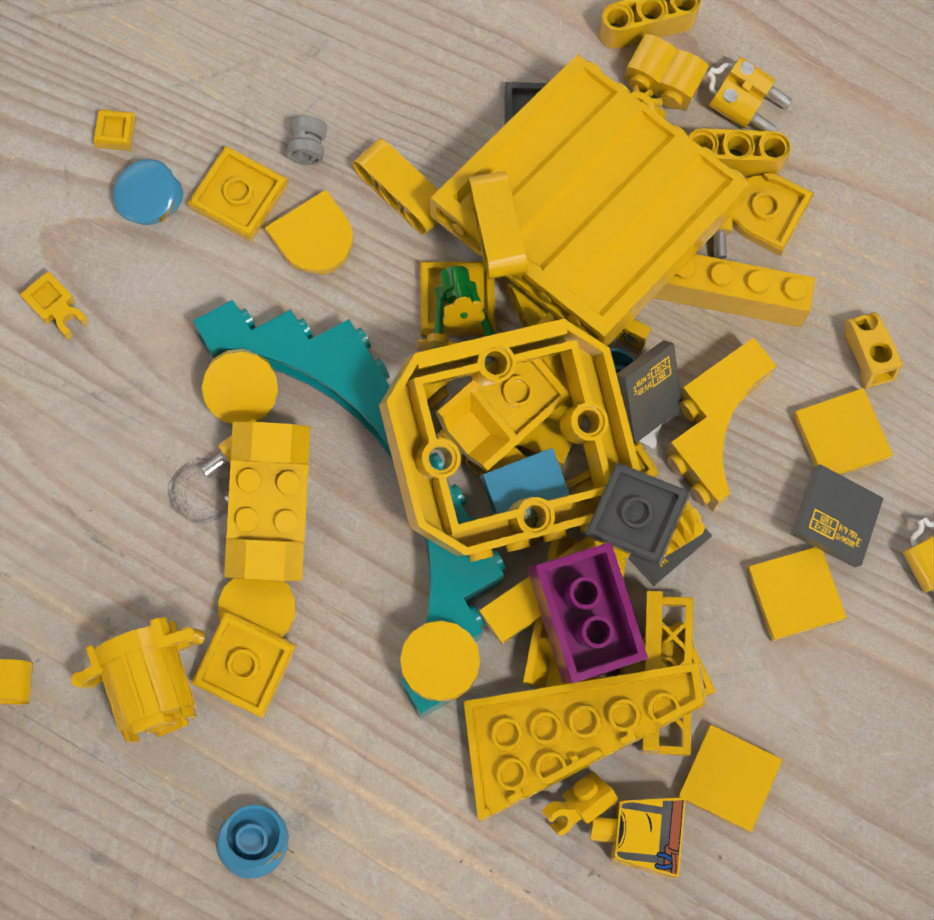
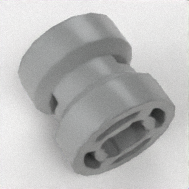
M312 116L293 118L290 128L293 140L288 143L287 157L293 162L302 165L321 163L324 154V147L321 143L326 138L327 124L321 119Z

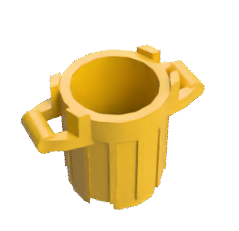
M166 617L153 619L150 621L151 626L118 635L103 642L95 649L93 645L86 647L91 667L81 672H75L71 677V683L75 687L93 689L98 684H104L118 731L123 735L125 742L128 744L138 743L140 741L138 734L145 731V734L155 733L156 737L177 731L189 725L187 718L197 719L195 712L197 706L179 652L193 645L202 644L205 639V634L202 630L187 626L179 631L175 620L170 621L168 624Z

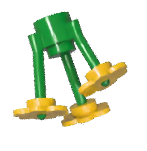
M452 266L442 270L439 274L441 285L435 287L437 304L434 333L428 334L427 339L418 340L417 349L420 351L457 343L449 341V337L442 334L443 323L447 327L458 326L459 329H468L471 324L481 323L486 336L494 335L483 304L478 296L476 282L470 281L468 269L463 266ZM446 299L450 305L445 306Z

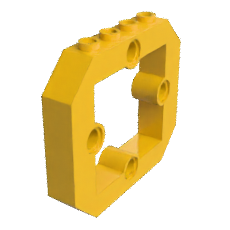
M564 318L414 353L406 358L379 404L409 527L455 556L469 555L470 562L492 557L493 548L506 545L507 552L530 547L529 539L543 536L544 542H549L567 537L565 529L579 526L580 533L586 532L616 462L640 471L610 348ZM560 354L573 407L567 409L562 414L560 430L568 441L575 444H583L594 489L551 500H545L540 497L520 499L514 502L508 511L458 523L447 477L453 475L458 470L461 462L460 451L452 441L445 438H436L423 386L469 375L477 384L493 386L509 379L514 373L516 364ZM487 355L493 356L499 363V371L496 375L490 373L485 367ZM581 413L586 415L590 421V429L587 433L583 432L578 426V417ZM433 449L439 450L444 455L445 464L441 470L434 469L429 462V455ZM528 507L533 508L537 514L538 520L533 528L526 525L524 521V512Z

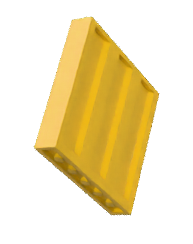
M577 54L430 198V216L482 257L469 199L467 178L506 171L528 265L527 273L506 277L558 319H566L608 346L744 203L750 183L746 181L745 177L738 170L730 169L718 160L710 149L701 147L690 139L682 128L672 125L662 118L653 106L644 104L634 97L625 85L610 79L597 64L587 61Z

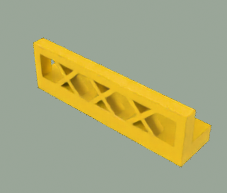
M647 591L645 650L648 659H645L644 671L667 667L661 660V651L672 641L684 652V661L680 665L692 663L694 598L663 597V591ZM662 606L685 607V622L674 632L662 622ZM685 629L683 643L677 636ZM662 630L669 636L663 643ZM691 713L683 717V723L679 719L674 721L683 731L682 747L659 746V729L643 738L642 754L690 756Z

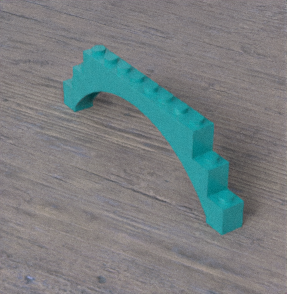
M231 300L193 320L197 335L212 360L225 351L246 349L257 353L259 356L261 355L269 361L274 371L303 382L337 402L362 423L379 441L392 459L379 408L380 402L390 387L387 382L390 376L380 358L374 360L368 351L371 344L364 330L361 327L355 329L350 319L313 338V334L305 319L297 320L291 309L255 327L246 308L239 311L234 300ZM437 452L430 453L429 462L434 469L441 470L444 467L441 457ZM448 483L458 523L477 519L475 516L469 518L463 508L466 500L456 484L450 486ZM425 537L430 574V596L426 623L436 621L454 623L469 632L475 642L481 640L483 636L481 627L485 625V622L480 616L475 605L468 607L467 603L502 583L504 577L502 571L506 569L502 558L495 549H492V557L470 562L469 555L455 556ZM404 678L401 679V686L420 719L453 701L439 702L423 699L409 688Z

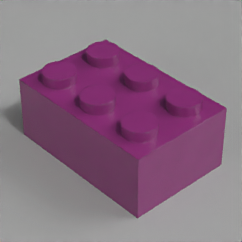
M612 542L527 568L563 683H575L648 659Z

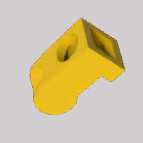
M872 312L847 319L844 324L845 337L861 370L859 377L864 389L895 381L903 366V362L879 314Z

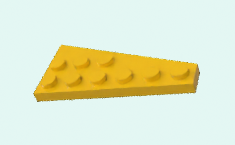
M696 662L463 701L478 821L483 822L707 705L700 664Z

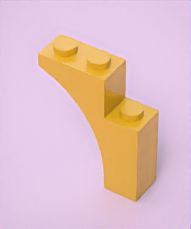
M754 337L683 387L681 391L682 401L679 403V407L687 419L690 421L695 420L697 424L673 440L666 451L668 455L667 462L671 469L678 476L683 475L692 486L690 490L694 498L702 506L707 505L712 512L723 505L731 494L726 481L723 463L724 439L731 416L738 405L753 390L772 376L777 367Z

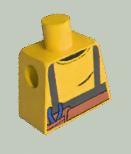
M686 798L619 801L616 804L614 818L596 817L591 821L590 840L612 843L611 861L668 879L678 878Z

